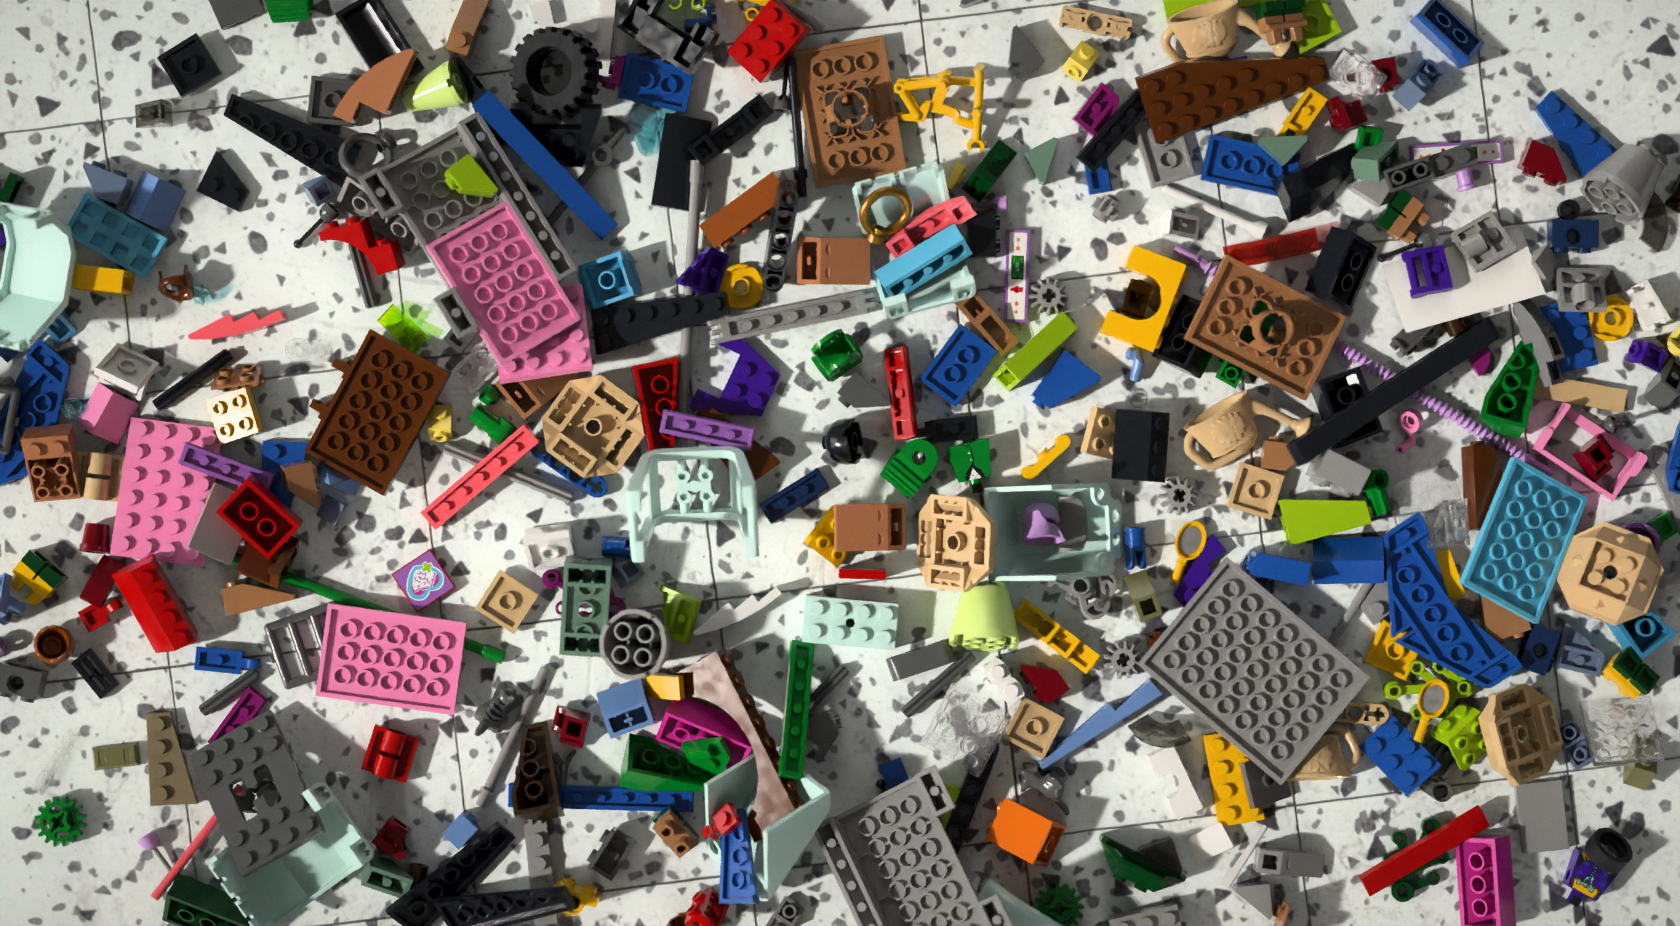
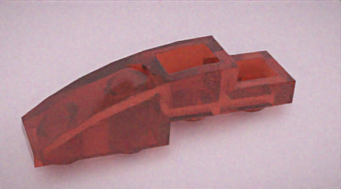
M1315 227L1223 246L1224 255H1229L1250 266L1320 250Z

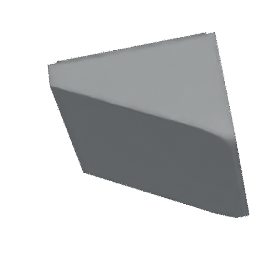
M1544 245L1532 251L1531 264L1541 279L1546 280L1558 264V259L1550 247Z

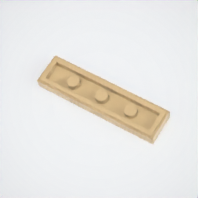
M1537 374L1533 397L1624 413L1628 390L1564 378L1563 383L1544 387L1539 374Z

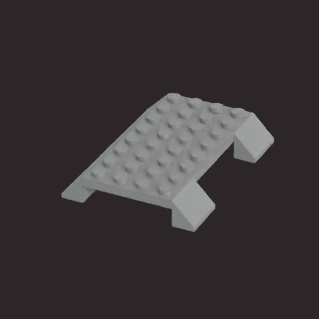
M478 112L459 121L454 129L381 169L376 167L358 177L360 184L382 219L397 214L402 215L448 290L435 297L433 300L458 339L477 332L479 326L455 288L449 286L427 251L426 246L507 200L558 283L578 270ZM469 153L499 190L493 198L459 194L456 189L452 190L445 182L446 177L444 175L446 170Z
M936 765L915 774V777L838 816L824 820L814 833L858 926H1013L998 893L985 900H979L940 817L956 808Z

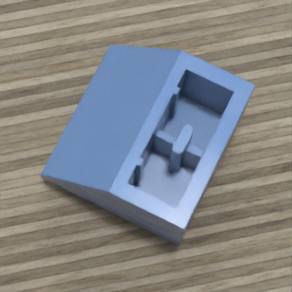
M641 679L631 680L596 693L610 739L653 724L656 721Z

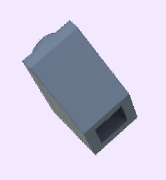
M1424 59L1399 86L1392 97L1410 111L1429 92L1441 74L1434 65Z
M94 160L92 164L84 162L83 169L95 196L123 207L133 183L132 180L127 179L128 174L114 169L113 173L105 170L106 165Z

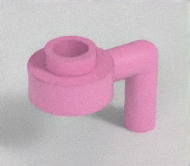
M1413 408L1405 410L1398 418L1399 426L1406 432V440L1395 448L1398 454H1402L1415 446L1416 431L1423 426L1421 413Z

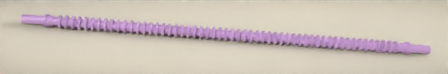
M1179 244L1173 250V252L1191 262V266L1203 269L1204 274L1208 272L1210 277L1215 275L1218 265H1212V261L1207 262L1201 254L1196 255ZM1339 337L1336 338L1331 350L1336 349V353L1341 352L1342 357L1346 355L1347 360L1353 359L1354 364L1358 362L1360 367L1364 366L1365 370H1371V374L1376 373V377L1381 376L1382 381L1388 380L1397 374L1396 372L1391 373L1390 368L1385 369V365L1380 366L1379 361L1375 363L1373 358L1368 359L1367 354L1363 356L1362 351L1357 352L1356 348L1351 349V345H1345V341L1340 342ZM1425 389L1418 390L1410 396L1411 398L1416 397L1417 402L1421 400L1422 405L1427 404L1429 409L1431 407L1434 408V412L1439 411V415L1444 414L1445 419L1450 418L1451 422L1456 421V425H1462V429L1467 428L1468 433L1474 432V436L1479 435L1480 440L1484 438L1485 443L1490 442L1491 445L1497 446V450L1502 449V453L1507 452L1508 457L1514 456L1548 476H1552L1554 470L1536 460V456L1523 452V448L1518 449L1516 444L1511 445V441L1506 442L1505 437L1501 439L1500 434L1494 435V431L1489 432L1488 427L1483 428V424L1478 425L1477 420L1471 421V417L1466 418L1465 413L1461 415L1460 410L1454 411L1453 406L1448 407V403L1443 404L1442 399L1438 401L1437 396L1431 397V393L1426 394Z

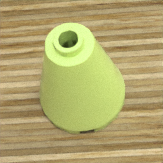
M445 61L405 89L401 97L404 107L412 112L461 106L468 103L469 94L466 86L462 85L461 79L463 78L458 65L454 61Z

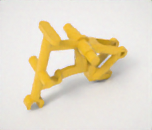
M979 62L974 68L975 77L953 76V71L947 68L938 75L911 79L899 78L894 85V91L900 95L909 111L898 112V119L902 121L924 122L928 112L953 118L955 124L972 129V138H970L967 144L968 151H971L972 143L977 142L980 144V152H983L985 140L981 138L982 114L985 106L983 94L986 63ZM951 85L975 87L974 108L971 113L973 120L961 116V112L958 109L943 104L947 90ZM936 87L932 100H925L921 105L918 104L910 91Z

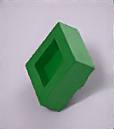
M1359 125L1354 147L1357 150H1361L1364 147L1381 144L1384 129L1375 126Z
M1662 512L1645 523L1658 533L1661 543L1678 533L1669 512Z

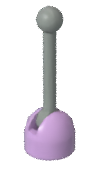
M1006 194L996 195L992 198L991 202L970 203L972 207H991L998 213H1007Z
M153 830L138 840L142 848L155 852L168 872L171 870V866L157 848L158 836Z

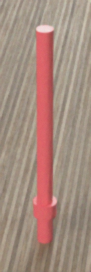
M238 783L233 789L235 795L240 796L245 790ZM213 814L151 894L155 900L158 901L178 873L182 871L217 826L218 821L215 814Z

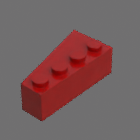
M678 357L631 367L637 401L640 403L648 452L654 449L674 448L675 435L661 433L659 429L663 410L676 411Z

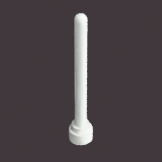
M1170 185L1162 187L1163 193L1249 230V233L1253 234L1252 237L1258 240L1262 239L1268 223L1262 220H1254L1252 222Z

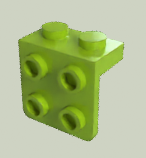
M1464 702L1456 706L1430 730L1433 738L1449 747L1458 768L1462 771H1466L1486 752L1478 720L1481 711Z

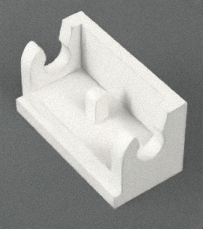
M1648 280L1640 281L1621 292L1623 298L1633 310L1634 316L1644 333L1654 330L1658 325L1671 320Z

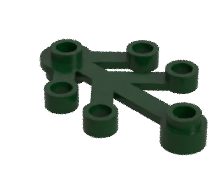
M1432 817L1423 819L1420 824L1422 833L1419 839L1440 828L1439 821ZM1428 822L1433 823V828L1431 830L1426 829V824ZM1401 831L1394 832L1391 837L1392 842L1401 851L1407 847V837ZM1401 834L1403 836V840L1401 842H1396V836ZM1391 852L1385 853L1383 855L1382 861L1387 859L1388 856H1392L1394 854ZM1445 852L1444 860L1440 861L1436 857L1394 882L1391 886L1393 898L1399 902H1407L1413 897L1415 890L1428 885H1437L1440 881V875L1433 870L1428 871L1423 878L1412 880L1416 872L1439 863H1447L1449 860L1448 852ZM1431 874L1436 875V880L1433 882L1429 881ZM1401 886L1406 887V891L1403 894L1398 892Z

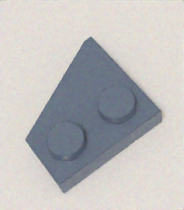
M1563 623L1560 635L1562 641L1559 649L1556 651L1553 666L1600 677L1605 654L1597 647H1594L1584 636L1575 631L1571 625Z

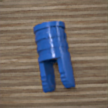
M1145 527L1124 528L1126 569L1132 570L1134 568L1135 551L1138 567L1145 569Z
M603 535L602 556L631 558L630 537Z

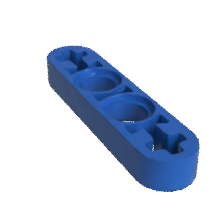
M538 437L540 439L538 443L545 442L544 437ZM536 446L530 449L536 458L590 496L599 498L606 494L608 485L602 477L596 476L590 479L594 483L602 482L601 488L603 491L593 493V486L587 483L586 488L582 486L588 478H583L580 481L574 480L572 469L566 465L556 467L553 464L554 456L550 454L547 461L544 459L547 456L546 453L543 451L537 453Z

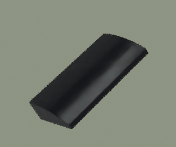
M357 0L335 13L336 20L368 70L394 54L412 49L381 0ZM418 57L406 82L425 69Z
M665 113L651 202L652 206L689 212L691 160L696 159L687 148L702 136L711 132L712 121Z

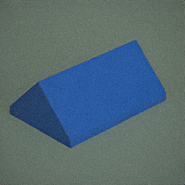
M1429 0L1409 21L1459 69L1470 62L1485 43L1440 0Z
M1383 537L1313 539L1314 584L1384 583Z

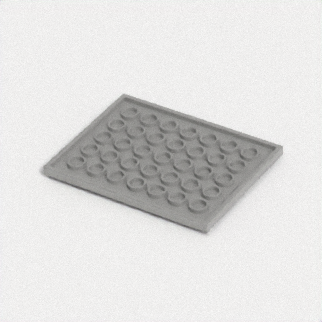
M1228 557L1224 558L1137 663L1138 666L1279 785L1286 781L1370 679L1366 673Z

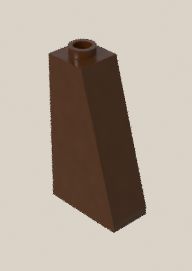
M706 406L695 414L733 423L714 407L708 409ZM754 439L751 451L740 449L744 452L754 481L780 464L779 459ZM710 443L711 446H723V445H718V444ZM720 458L729 470V459Z
M1472 441L1470 446L1461 447L1465 530H1481L1503 474L1494 445H1484V441Z

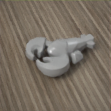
M1113 574L1065 580H1046L1048 587L1051 588L1056 584L1067 592L1064 596L1066 601L1076 605L1077 599L1080 604L1081 613L1085 618L1091 620L1102 618L1110 608V601H1107L1102 608L1098 607L1099 604L1103 603V599H1098L1088 604V601L1097 595L1094 583H1097L1104 595L1106 594L1105 586H1108L1109 597H1112L1115 593L1117 584Z

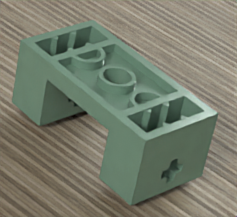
M566 556L563 576L559 655L601 657L599 640L601 631L609 620L613 559ZM589 604L592 607L591 614L582 615L579 612V606Z

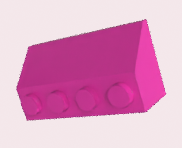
M687 696L682 700L670 701L655 740L682 750L680 747L683 741L723 736L733 752L725 767L726 769L747 758L752 749L746 734L728 713L697 702Z
M1474 835L1455 846L1461 926H1516L1510 835Z

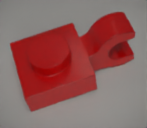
M115 599L102 606L101 609L90 605L79 611L78 614L90 633L111 621L109 614L124 606L120 599Z
M727 802L712 816L715 822L704 827L701 832L705 839L711 836L713 840L719 838L720 835L728 836L742 823L734 803Z

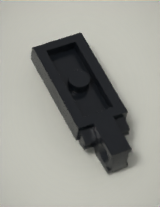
M976 415L930 420L929 422H924L925 428H918V438L926 437V441L932 443L979 438Z

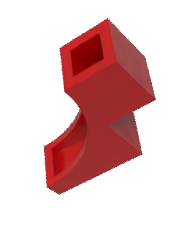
M359 215L346 218L344 223L339 224L338 220L324 224L325 228L318 232L321 241L338 240L359 249L371 261L377 275L399 270L406 264L398 238L389 240V237L386 236L375 240L368 217L359 218Z

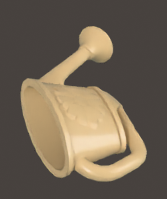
M1214 0L1187 8L1169 17L1166 20L1169 27L1163 32L1161 46L1173 63L1178 61H1216L1224 58L1234 49L1238 42L1236 37L1237 26L1248 27L1266 41L1267 38L1266 34H1260L1258 22L1238 6V0ZM1174 34L1185 50L1186 56L1191 59H1182L1171 46L1170 40ZM1288 38L1283 39V43L1270 45L1273 48V58H1281L1287 53L1292 44L1288 43Z
M1245 390L1219 401L1186 423L1183 429L1188 432L1184 438L1183 448L1185 454L1196 464L1206 470H1216L1247 453L1252 448L1258 433L1254 416L1265 415L1291 426L1296 432V437L1309 430L1311 417L1303 419L1292 418L1248 396V391ZM1194 438L1211 454L1212 458L1222 457L1215 461L1205 459L1193 449L1192 443Z
M1333 723L1325 732L1341 733L1344 736L1352 753L1350 761L1346 763L1338 735H1323L1286 781L1351 778L1352 773L1350 771L1357 767L1361 758L1360 747L1352 731L1343 724Z

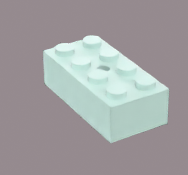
M806 595L802 642L895 650L899 603ZM852 618L855 621V625L853 627L846 626L847 619Z

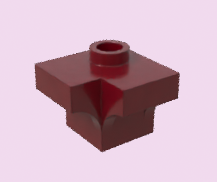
M1336 96L1325 103L1331 115L1329 118L1330 125L1333 130H1337L1338 134L1368 121L1359 99L1351 103H1345Z
M1599 433L1575 451L1572 456L1592 482H1596L1613 468L1610 460L1614 458L1613 453L1615 451L1604 436Z
M558 705L551 729L561 733L560 743L582 749L592 714Z
M392 815L371 843L381 852L389 856L393 855L402 861L410 851L406 847L405 838L411 828Z

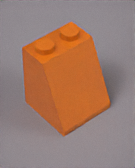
M1005 797L1004 801L1002 800L997 807L996 812L998 814L994 822L992 821L987 828L986 833L988 835L985 840L1033 865L1047 867L1067 825L1018 801Z

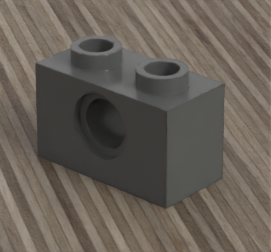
M1 661L0 696L9 698L12 695L21 696V701L30 703L42 699L49 671ZM17 677H21L24 681L22 689L15 685Z

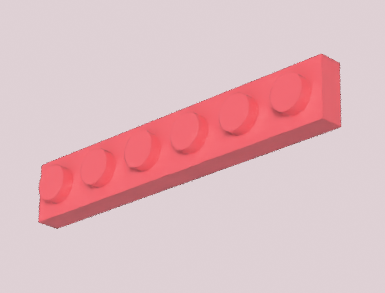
M526 423L523 424L420 513L436 530L540 442V439Z

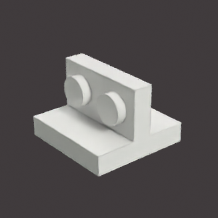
M117 343L96 366L94 374L100 377L99 382L141 401L145 396L148 381L157 371L159 362Z
M571 523L525 529L523 546L530 571L564 567L566 556H576L573 548Z

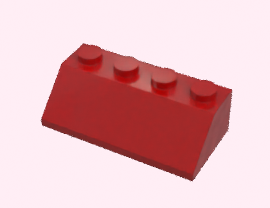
M154 553L111 573L155 653L176 651L196 641L198 631Z

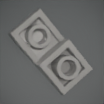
M785 895L765 926H794L805 908Z

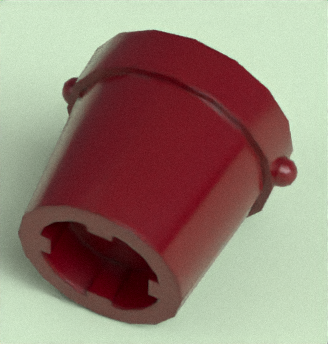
M86 523L79 551L110 554V526Z

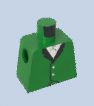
M985 438L944 448L958 483L968 481L971 494L983 492L982 477L991 476L989 439Z

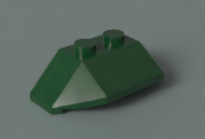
M1102 834L1099 836L1109 869L1114 873L1113 877L1124 883L1126 880L1135 883L1134 888L1144 893L1147 890L1156 892L1185 882L1187 877L1184 874Z

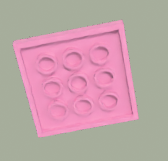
M582 284L561 287L581 320L506 365L500 367L498 364L499 381L501 384L593 370Z

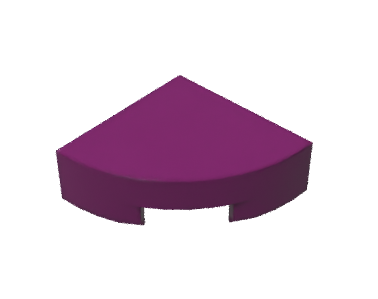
M1485 347L1467 359L1477 376H1481L1490 364L1491 354L1489 347Z

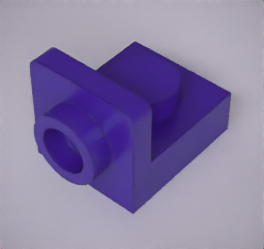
M1634 339L1629 347L1626 361L1660 373L1668 351L1649 341Z

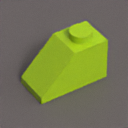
M469 153L448 168L444 175L447 185L452 190L456 189L459 194L493 198L499 190Z

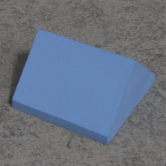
M143 171L124 213L167 232L186 190Z

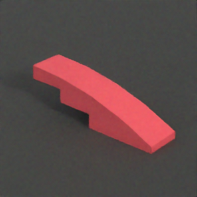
M277 310L262 319L259 313L253 312L237 321L234 315L228 314L189 334L188 337L191 340H216L242 336L271 327L287 320V317L282 310Z

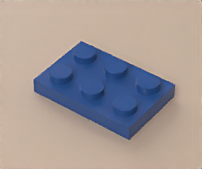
M627 53L618 99L686 113L694 75H689L672 63L667 64L660 59Z
M1558 303L1539 307L1550 321L1562 345L1566 358L1558 360L1561 373L1598 365L1586 312H1560Z
M960 324L919 380L956 407L997 353V350Z
M1392 715L1359 747L1392 783L1409 798L1442 765L1419 742L1414 741V736Z

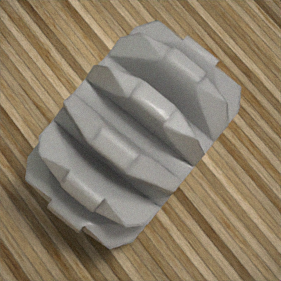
M1049 276L1045 279L1046 285H1044L1041 279H1038L1037 284L1040 289L1032 285L1030 289L1036 292V294L1028 296L1029 299H1036V302L1031 304L1032 308L1038 304L1040 305L1037 311L1038 314H1041L1044 308H1046V316H1051V308L1056 314L1060 313L1057 304L1061 307L1066 306V303L1061 301L1060 298H1068V294L1060 293L1066 286L1062 285L1057 288L1056 286L1059 283L1057 278L1053 284H1050L1051 279ZM1047 290L1051 291L1050 294H1054V298L1050 300V303L1046 302V299L1043 300L1042 297Z
M1180 476L1175 477V484L1168 478L1166 481L1169 488L1165 485L1160 486L1166 493L1158 494V498H1166V501L1160 504L1161 507L1170 504L1167 509L1168 513H1172L1175 507L1176 515H1181V507L1186 513H1189L1190 509L1187 504L1196 506L1191 497H1198V493L1190 492L1196 488L1195 484L1187 487L1189 483L1188 478H1185L1182 484ZM1175 490H1177L1178 492H1183V495L1181 496L1182 500L1180 502L1179 500L1173 499V497L1176 495L1174 492Z
M1116 640L1114 641L1116 649L1110 646L1106 647L1111 654H1103L1102 657L1110 659V661L1104 663L1103 666L1105 668L1113 666L1108 672L1111 676L1117 671L1118 679L1122 678L1123 672L1127 678H1131L1129 670L1131 669L1133 672L1138 673V669L1134 667V664L1140 661L1135 659V657L1140 656L1141 652H1133L1136 648L1134 643L1127 649V640H1123L1122 647H1120L1119 642ZM1122 653L1124 656H1128V659L1125 660V665H1122L1120 662L1117 663V660L1120 659L1119 655Z

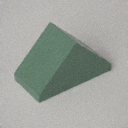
M1308 135L1260 137L1258 145L1280 166H1283L1308 140Z
M1054 137L1024 153V157L1040 185L1045 183L1058 138Z

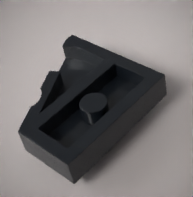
M217 151L197 189V192L238 212L241 211L250 192L223 158V155Z

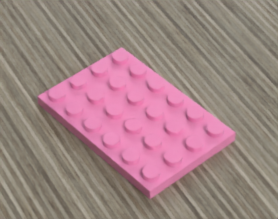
M507 200L426 246L427 251L451 288H455L479 326L477 331L500 367L581 320Z
M131 417L110 555L142 559L154 553L159 562L204 567L206 555L186 546L212 485L217 483V478L180 465L178 461L186 442L221 454L222 445L219 443L215 428Z
M328 603L315 696L455 715L468 622Z

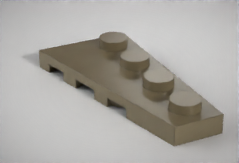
M172 712L146 713L150 806L199 803L192 786L191 775H189L186 766V758L180 746V738Z

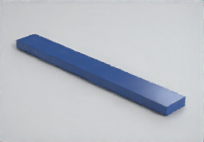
M490 90L472 105L601 241L618 225Z
M509 783L508 807H513L511 792L514 783ZM560 785L564 809L662 811L669 804H672L678 812H694V791H639L620 786Z

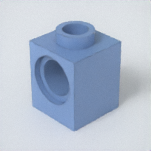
M463 811L442 835L459 850L481 826L477 824L479 820L471 812L466 813Z

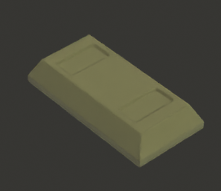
M138 742L92 747L94 771L141 765Z

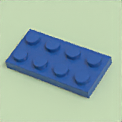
M1210 134L1200 180L1278 197L1271 180L1298 168L1301 153L1296 152L1285 165L1280 166L1258 144Z

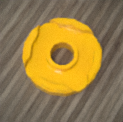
M735 264L725 270L719 292H727L729 307L736 310H747L754 307L761 300L764 293L761 274L754 267L747 264ZM740 280L748 284L747 291L742 294L735 291V284Z
M1606 296L1608 307L1606 312H1587L1591 333L1596 338L1602 341L1614 342L1622 339L1631 331L1634 324V313L1625 299L1618 296ZM1608 312H1612L1616 316V321L1613 325H1608L1605 321V315Z

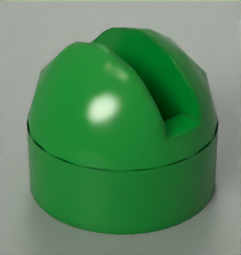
M487 385L481 391L478 399L484 404L493 405L498 401L499 394L494 387Z

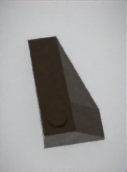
M544 721L525 725L519 750L518 766H516L514 787H512L511 792L515 818L540 821L565 816L548 723Z

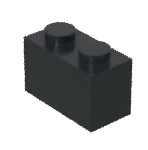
M975 210L977 215L967 220V245L973 253L967 259H995L996 253H1000V239H996V230H1000V216H996V210Z

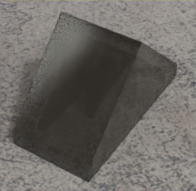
M158 99L135 105L136 128L173 127L172 103L165 99Z
M1170 836L1138 846L1137 852L1181 874L1183 869Z

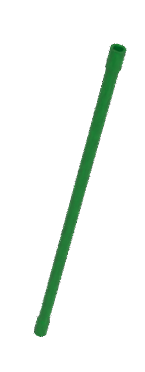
M236 552L232 563L238 565L243 554ZM289 571L283 579L285 583L344 605L397 612ZM465 638V650L502 664L506 655L505 650Z

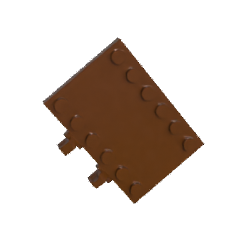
M370 329L353 360L349 358L346 363L339 358L334 359L331 366L343 372L341 377L343 380L333 399L325 404L313 398L309 407L320 412L318 418L321 421L304 452L377 493L386 496L452 373Z

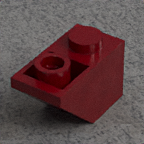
M1535 140L1527 142L1517 166L1518 169L1523 170L1522 174L1531 178H1535V176L1543 178L1545 184L1553 187L1564 184L1567 178L1555 149Z
M1024 663L1019 666L1022 670L1019 675L1026 684L1031 682L1036 689L1032 693L1040 703L1044 701L1049 705L1070 689L1055 668Z

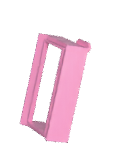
M1561 403L1560 408L1531 449L1607 500L1614 501L1629 477L1638 475L1648 460L1647 455L1635 451L1570 408L1571 405L1568 403ZM1563 417H1566L1593 436L1601 433L1612 449L1628 459L1609 489H1606L1597 482H1592L1587 475L1544 448Z

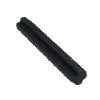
M223 349L152 401L154 406L158 410H163L233 359L232 354L227 349Z

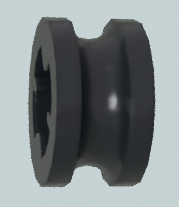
M1572 199L1562 201L1557 207V215L1560 219H1575L1580 213L1579 204ZM1565 204H1567L1568 207H1573L1574 211H1571V213H1573L1572 216H1570L1569 213L1564 214L1563 209H1566V207H1564Z

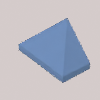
M322 461L317 466L318 478L332 487L356 496L361 483Z

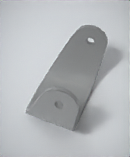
M1073 496L1059 497L1058 514L1060 522L1058 527H1060L1061 533L1066 540L1063 543H1059V551H1081L1086 544L1088 527L1083 500L1080 497Z

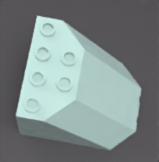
M1108 482L984 488L985 511L996 522L997 544L995 547L994 571L988 575V581H1045L1112 575L1115 569L1114 562L1116 558H1121L1124 552L1122 504L1118 498L1112 496V488ZM1073 496L1080 497L1083 500L1088 526L1086 544L1083 550L1059 551V544L1033 546L1024 544L1021 541L1023 525L1019 515L1023 514L1030 504L1037 502L1049 503L1058 512L1059 497Z
M754 753L704 783L706 826L715 822L712 816L727 802L734 803L736 809H745L747 817L750 814L758 788V769ZM805 772L801 780H793L796 783L800 798L806 804L764 829V839L754 843L750 835L759 901L763 900L764 902L772 898L831 810V792L827 787L819 784L811 775ZM722 835L716 840H713L711 836L706 839L707 852L710 858L718 864L719 874Z

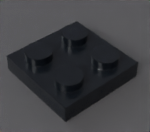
M197 33L157 57L182 98L222 74Z

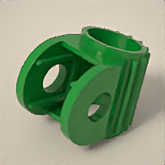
M265 0L270 19L273 23L310 21L314 0Z
M837 329L827 334L811 349L813 357H811L812 361L828 382L835 381L860 364L863 359V354L856 341L850 334H845L842 329Z
M912 440L905 444L901 450L896 448L880 475L906 498H909L932 478L929 474L937 465V451L926 440ZM916 451L922 452L925 456V460L921 465L915 464L912 460V456Z

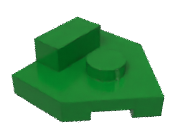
M723 736L683 741L680 747L691 764L715 775H719L724 771L733 753Z

